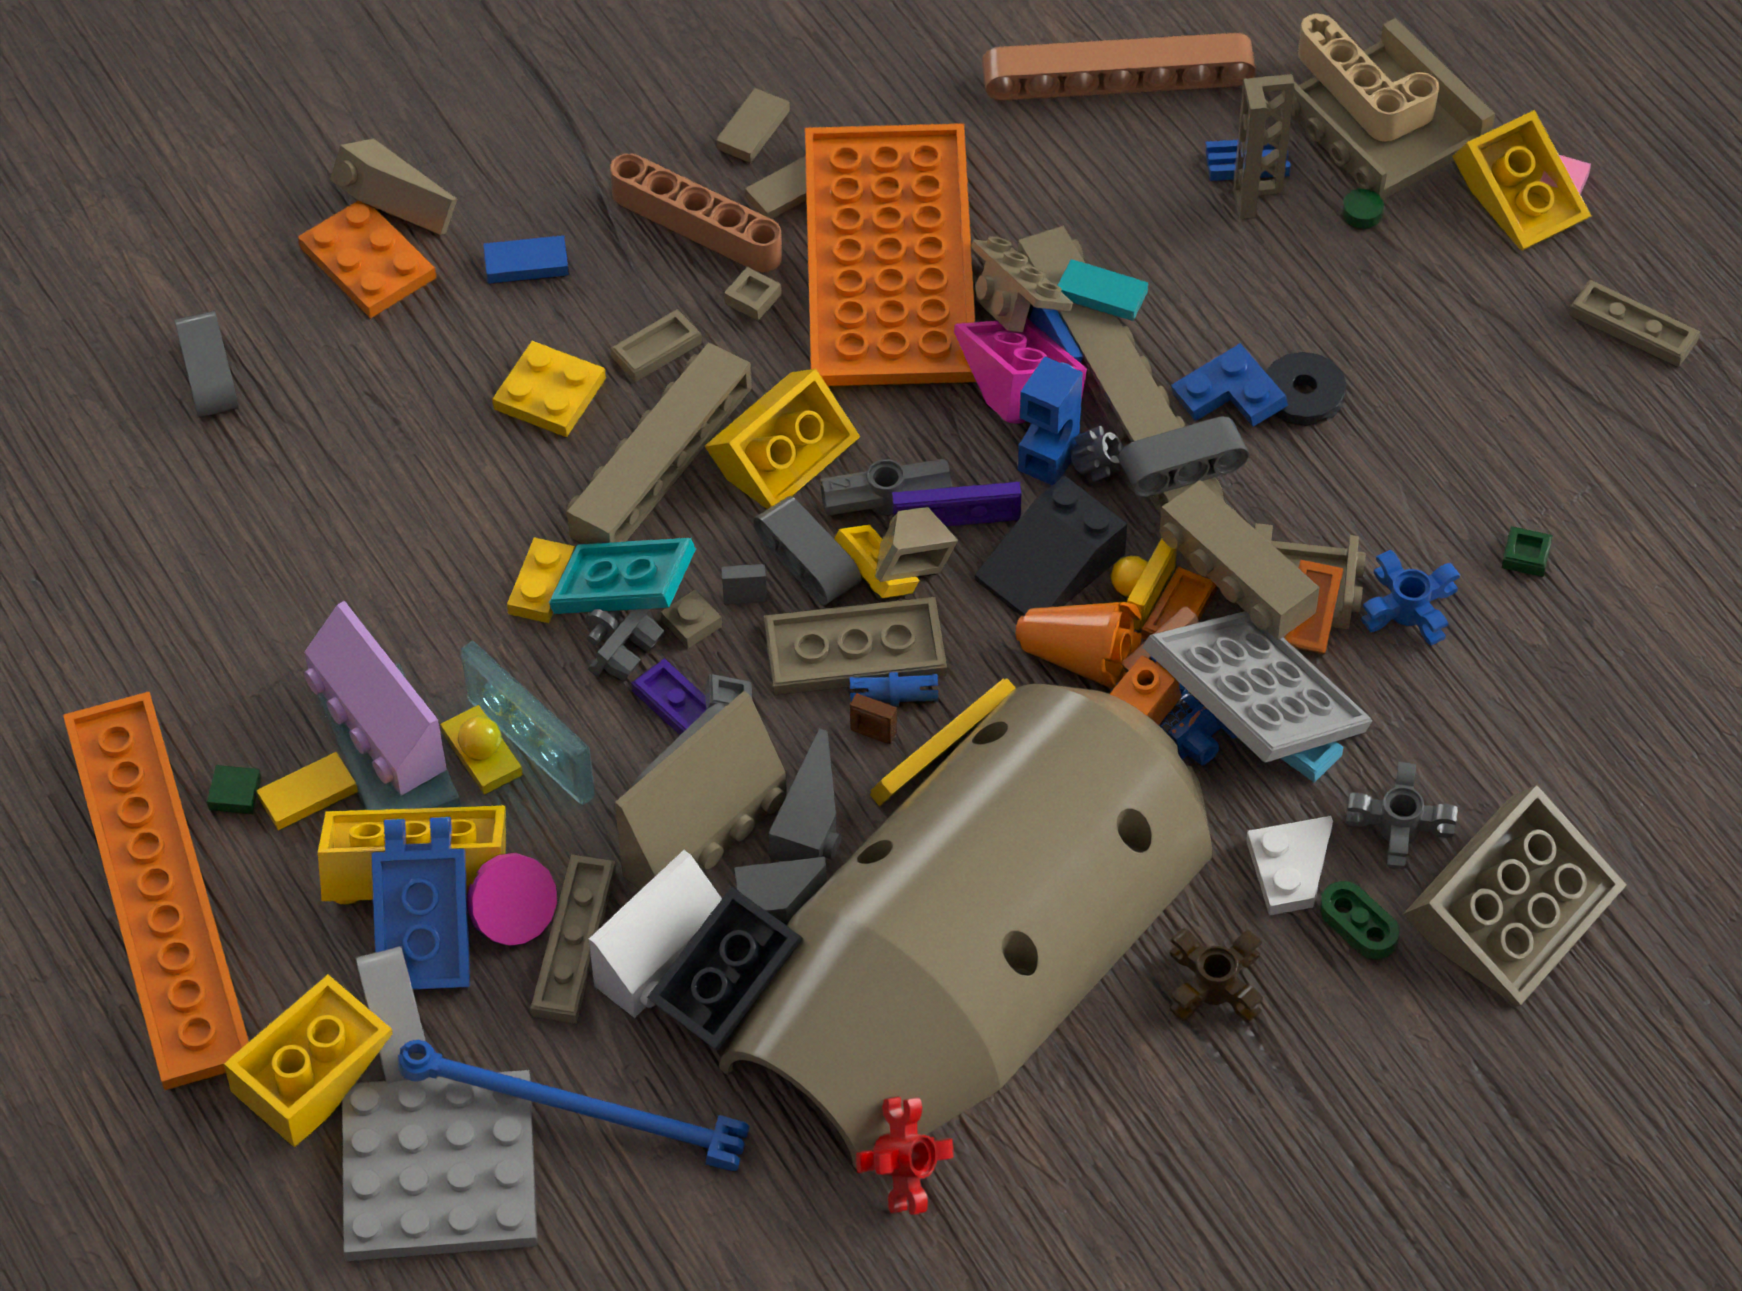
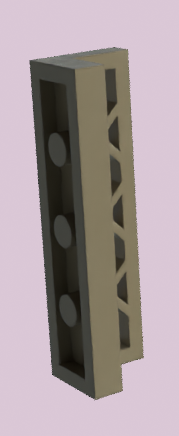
M1292 74L1243 79L1233 184L1240 219L1256 218L1258 196L1283 193L1295 84ZM1283 90L1272 101L1268 102L1265 100L1263 92ZM1273 116L1279 120L1267 130L1265 129L1268 117ZM1269 143L1276 148L1265 157H1262L1263 147ZM1267 171L1273 175V180L1260 181V174Z

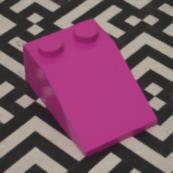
M1027 318L1023 332L1008 331L998 321L955 324L954 333L986 403L1004 421L1015 424L1025 422V420L1020 419V391L1044 356L1057 362L1067 363L1074 369L1083 372V395L1087 368Z

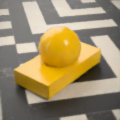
M1161 538L1149 562L1139 556L1130 555L1123 557L1114 564L1110 575L1115 590L1121 595L1129 597L1127 603L1137 605L1140 611L1141 621L1134 620V629L1136 630L1143 628L1175 570L1177 548L1169 547L1163 538Z
M479 705L440 724L441 733L484 795L523 775L522 766L502 739L498 725L486 716Z

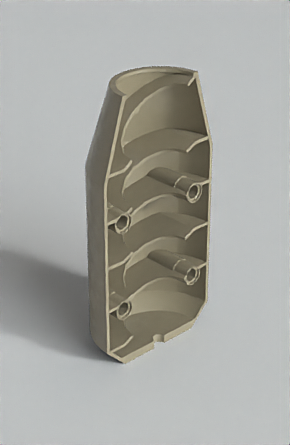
M1028 684L1014 689L790 919L787 927L799 934L803 939L738 1023L720 1059L719 1069L729 1075L733 1071L734 1061L747 1060L761 1064L790 1081L806 1094L833 1123L844 1139L853 1160V1167L856 1169V1153L874 1150L877 1139L884 1133H890V1124L883 1115L882 1106L884 1099L896 1096L901 1097V1108L904 1112L903 1100L915 1097L920 1098L922 1102V1116L917 1122L918 1135H927L998 1092L1212 858L1211 837L1202 789L1193 767L1186 766L1178 755V745L1158 724L1136 707L1118 697L1096 690L1048 684Z

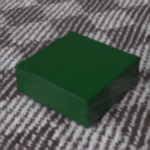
M1511 526L1501 568L1544 577L1553 535Z
M216 765L207 798L208 809L211 811L253 814L257 798L256 790L259 789L261 782L260 769Z

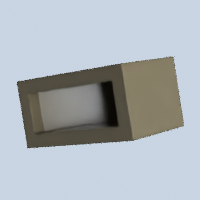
M928 507L898 511L891 519L889 529L880 544L875 577L880 582L941 573L958 540Z

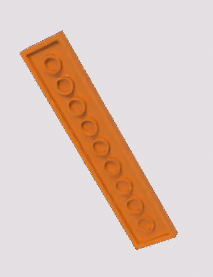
M150 692L64 714L63 717L163 1089L165 1091L226 1073L224 1063L243 1048L249 1040Z

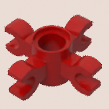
M901 1097L886 1098L883 1101L882 1109L886 1121L890 1124V1133H884L877 1139L874 1150L856 1153L857 1173L876 1171V1174L893 1177V1189L888 1196L890 1213L906 1211L907 1200L909 1202L910 1215L926 1212L928 1199L924 1189L921 1187L920 1178H926L933 1172L937 1160H946L954 1157L953 1138L934 1140V1137L918 1135L917 1122L922 1116V1102L920 1098L915 1097L903 1100L904 1112L901 1108Z

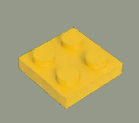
M531 341L492 398L493 409L568 437L605 381V368Z

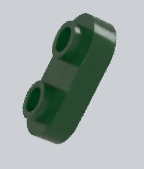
M1348 881L1334 882L1325 888L1320 904V913L1323 920L1358 953L1370 959H1382L1395 951L1399 938V926L1396 920L1364 890ZM1344 907L1347 908L1349 912L1341 913L1338 912L1336 908ZM1374 936L1380 938L1382 941L1374 942L1369 940L1368 938Z

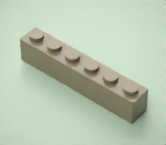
M709 342L698 355L694 354L688 360L684 372L676 382H670L666 386L661 400L652 410H647L642 415L638 427L630 437L620 441L614 456L604 467L601 466L595 471L589 486L581 495H576L570 501L566 510L570 538L582 544L626 542L752 389L751 363Z

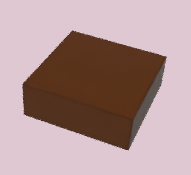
M856 693L850 704V730L891 744L897 733V707Z

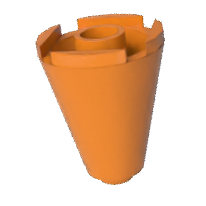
M1127 602L1031 608L1017 622L1016 640L1020 642L1022 650L1108 688H1115L1116 684L1126 674L1122 662L1141 646L1142 633L1134 632V620L1141 621V614L1137 605Z

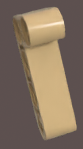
M1312 14L1304 18L1301 23L1298 48L1300 60L1370 136L1379 141H1392L1433 120L1439 91V83L1436 78L1427 73L1416 72L1392 83L1331 17L1324 14Z

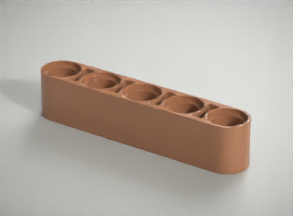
M622 154L613 159L610 164L612 196L619 205L755 271L770 272L780 266L782 262L781 228L774 220L641 156Z

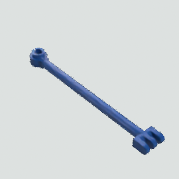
M419 1039L405 1043L400 1048V1055H398V1070L407 1080L417 1082L429 1077L437 1079V1076L709 1148L705 1164L729 1171L738 1170L740 1158L737 1155L743 1153L745 1142L740 1138H746L750 1128L743 1121L718 1115L715 1129L711 1130L442 1058V1054L435 1053L430 1044ZM421 1053L425 1057L421 1060H413L409 1057V1054Z

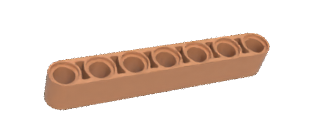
M1242 33L997 47L987 51L982 58L985 90L987 95L995 100L1241 86L1243 85V79L1255 78L1256 75L1251 40Z

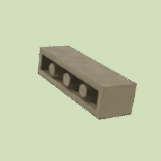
M1201 480L1162 506L1159 533L1165 543L1173 549L1177 548L1186 556L1199 574L1209 577L1220 588L1227 600L1232 603L1236 602L1244 609L1259 629L1267 630L1278 641L1316 613L1320 587Z

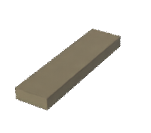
M571 854L530 1008L532 1017L577 1024L592 965L589 938L602 927L616 872L615 861Z

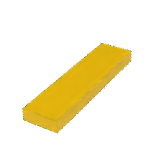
M1003 678L880 780L871 789L869 795L881 806L984 720L1010 692L1016 689L1008 678Z

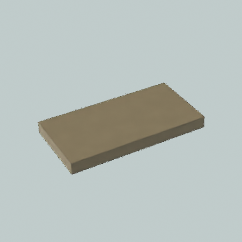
M935 597L764 615V628L774 695L850 687V677H889L890 672H898V677L937 674L938 677L947 676V663Z

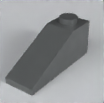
M819 728L769 831L770 858L782 862L825 857L826 862L827 858L831 860L835 858L840 846L841 834L836 833V810L828 731Z

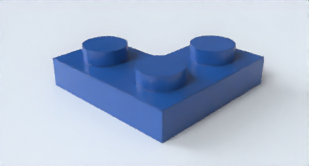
M1241 343L1171 385L1174 397L1195 421L1226 402L1231 401L1254 427L1288 406L1286 395Z

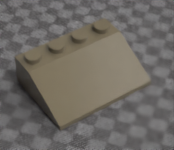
M743 691L615 802L622 875L639 890L645 887L683 850L693 857L702 871L704 869H711L719 862L723 852L735 841L740 842L752 832L755 824L767 813L772 814L782 806L787 796L786 773L754 702L748 693Z
M1535 785L1509 797L1403 915L1433 948L1515 1006H1519L1625 888L1626 883L1544 792Z

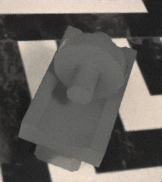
M594 609L588 615L587 624L592 631L587 636V640L592 645H598L602 639L606 641L597 652L596 659L588 668L591 673L599 677L606 670L621 681H626L641 659L625 648L624 645L628 640H631L648 653L664 632L653 619L647 616L651 609L632 610L621 624L617 621L622 616L620 610L605 612L600 609Z

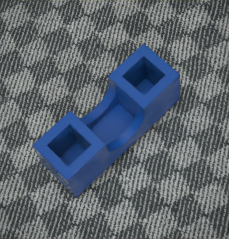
M1044 356L1020 391V419L1030 422L1031 425L1019 443L1018 471L1050 485H1054L1060 480L1072 462L1071 451L1074 446L1078 445L1075 436L1079 435L1083 372L1074 369L1067 363L1057 362Z

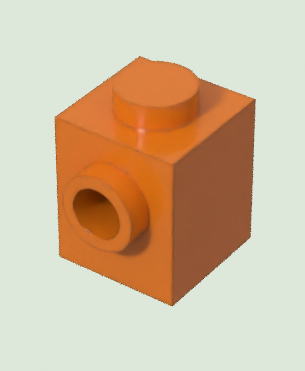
M1144 655L1139 657L1110 693V695L1118 697L1136 707L1158 725L1182 697L1179 681L1157 661L1153 662Z

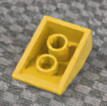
M1535 110L1467 142L1452 156L1470 191L1521 251L1591 217L1588 208ZM1544 171L1558 188L1540 182Z
M326 975L224 1063L230 1090L295 1148L330 1117L392 1036V1028L331 976Z

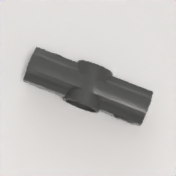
M882 459L870 465L868 471L820 479L822 503L827 516L872 509L875 513L881 515H891L892 492L952 487L950 469L945 459L900 465L897 461Z

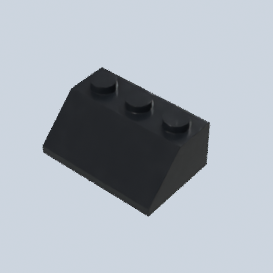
M731 886L647 998L698 1038L718 1051L803 938Z

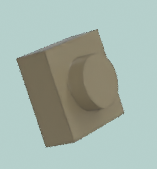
M747 267L724 292V303L759 321L781 296V284Z
M696 590L676 601L669 608L661 611L662 623L687 649L722 627V617Z

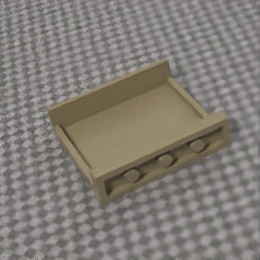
M1396 18L1383 24L1381 42L1363 52L1392 83L1416 72L1427 73L1436 78L1439 83L1435 116L1428 124L1395 140L1379 141L1365 131L1316 76L1300 85L1294 84L1291 117L1306 130L1308 136L1313 141L1318 142L1330 154L1332 160L1338 166H1342L1355 179L1361 189L1372 190L1379 194L1383 200L1453 162L1452 156L1463 145L1493 130L1495 113Z

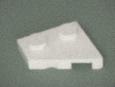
M1331 816L1247 831L1246 842L1269 915L1313 908L1327 845L1332 831L1333 820Z

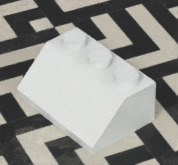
M683 850L589 938L594 986L634 1018L645 1007L651 1008L655 1005L647 996L722 899L688 852Z

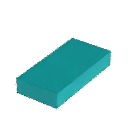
M1070 259L1057 285L1061 287V292L1075 304L1134 321L1148 292V282Z

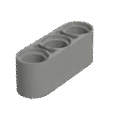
M400 946L356 958L367 1008L392 1028L393 1031L392 1036L379 1051L387 1083L406 1079L398 1070L400 1048L411 1040L419 1039L425 1041L409 974ZM412 1053L409 1054V1057L413 1060H421L425 1055Z

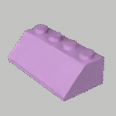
M345 601L341 602L334 608L305 650L308 670L304 672V676L311 690L316 695L322 692L328 700L326 704L334 720L338 724L345 722L351 730L349 731L351 740L361 754L368 752L374 760L372 761L373 767L380 780L384 784L391 782L402 796L447 770L438 719Z

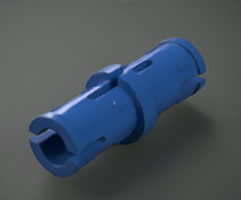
M890 672L889 677H850V689H868L867 693L858 694L883 703L890 702V705L894 707H899V702H938V690L919 689L923 686H938L937 674L898 677V672ZM850 693V704L856 693Z

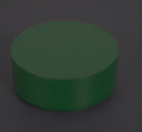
M1356 189L1349 192L1343 201L1342 215L1344 220L1351 226L1362 229L1377 225L1383 215V199L1379 194L1369 189Z

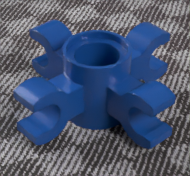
M1392 550L1376 556V561L1381 567L1374 569V575L1392 593L1383 598H1372L1363 604V608L1368 614L1361 617V621L1370 632L1378 631L1387 625L1390 620L1394 619L1397 623L1405 626L1417 625L1422 637L1430 646L1444 640L1446 635L1441 629L1448 626V621L1439 610L1434 609L1430 601L1436 598L1449 597L1458 591L1453 581L1459 579L1460 574L1451 563H1446L1428 576L1420 570H1404L1399 558Z

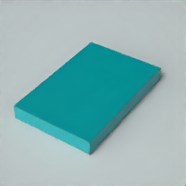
M691 538L579 544L576 546L559 580L549 605L554 614L592 612L594 609L617 611L669 608L696 550Z

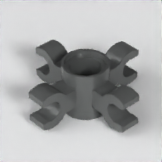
M1398 762L1395 787L1385 794L1383 800L1372 799L1370 796L1362 793H1349L1345 824L1356 827L1369 824L1379 825L1381 835L1389 841L1387 867L1405 869L1408 844L1416 839L1419 830L1431 832L1433 835L1442 838H1452L1454 836L1458 807L1450 804L1425 806L1422 796L1414 789L1416 764ZM1396 814H1403V815H1406V816H1408V817H1401V816H1398V815H1396Z

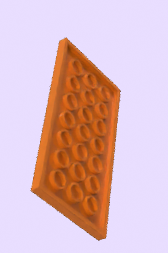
M964 124L805 128L811 369L818 371L827 386L977 382L954 333L955 324L975 322Z

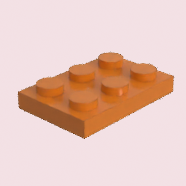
M359 200L298 236L299 247L370 318L436 279L435 267L373 206Z

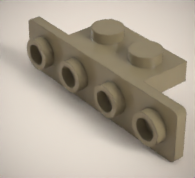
M988 237L987 241L973 240L971 248L986 261L983 274L976 283V301L1008 331L1023 332L1030 303L1037 308L1071 311L1073 302L1061 292V287L1047 280L1044 277L1045 273L1034 268L1028 262V258L1025 255L1018 253L1011 247L1012 243L1000 237Z

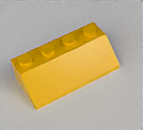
M505 806L326 811L318 848L322 901L352 904L359 900H373L372 853L385 852L384 820L405 819L406 844L431 843L430 818L451 817V849H465L466 885L468 892L470 884L473 885L478 875L476 872L480 867L492 858L506 854Z

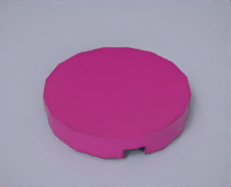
M518 853L502 854L484 863L476 872L478 875L473 885L470 884L467 892L468 914L474 927L490 940L505 945L527 943L540 935L551 922L557 905L556 884L549 870L536 859Z

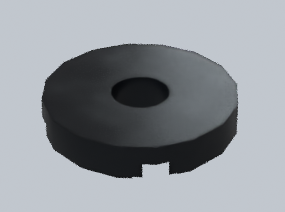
M1308 352L1286 354L1275 360L1266 370L1268 376L1286 395L1288 406L1274 415L1290 424L1315 425L1317 420L1326 418L1327 421L1335 417L1343 407L1347 385L1343 372L1333 361L1319 354ZM1308 385L1315 391L1303 394L1297 392L1294 387Z

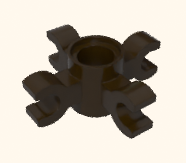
M1185 928L1171 938L1170 942L1175 945L1169 951L1171 957L1177 963L1187 966L1195 973V978L1189 983L1181 985L1171 995L1175 1003L1170 1007V1011L1182 1021L1187 1020L1203 1002L1211 1005H1220L1228 1002L1236 1014L1247 1023L1251 1022L1261 1013L1262 1009L1258 1004L1263 1001V996L1254 987L1244 984L1237 978V973L1240 970L1249 967L1260 957V952L1256 948L1262 944V940L1250 930L1245 931L1229 949L1223 946H1210L1204 949L1196 937ZM1219 973L1224 977L1214 978L1209 976L1208 974Z

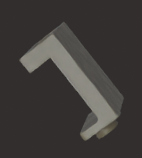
M1256 523L1255 530L1297 568H1299L1300 560L1343 568L1331 627L1349 629L1351 612L1360 613L1363 587L1354 586L1355 577L1363 578L1366 552H1358L1359 536L1350 535L1348 548L1271 541L1273 525Z

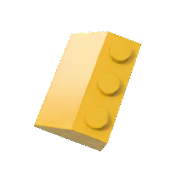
M810 369L790 372L708 442L705 448L730 483L763 507L769 509L783 499L793 496L860 438V435L818 371Z

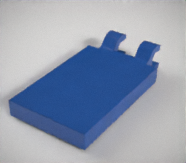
M451 817L430 818L431 843L406 844L405 819L384 820L385 852L372 853L375 953L401 946L412 989L469 987L470 962L465 849H451Z

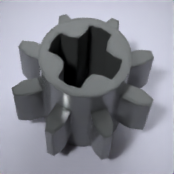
M1098 426L1075 436L1078 445L1073 447L1071 459L1075 469L1080 474H1091L1093 482H1096L1120 471L1117 463H1119L1118 457L1123 449V445L1114 433L1108 432L1104 434L1102 426Z

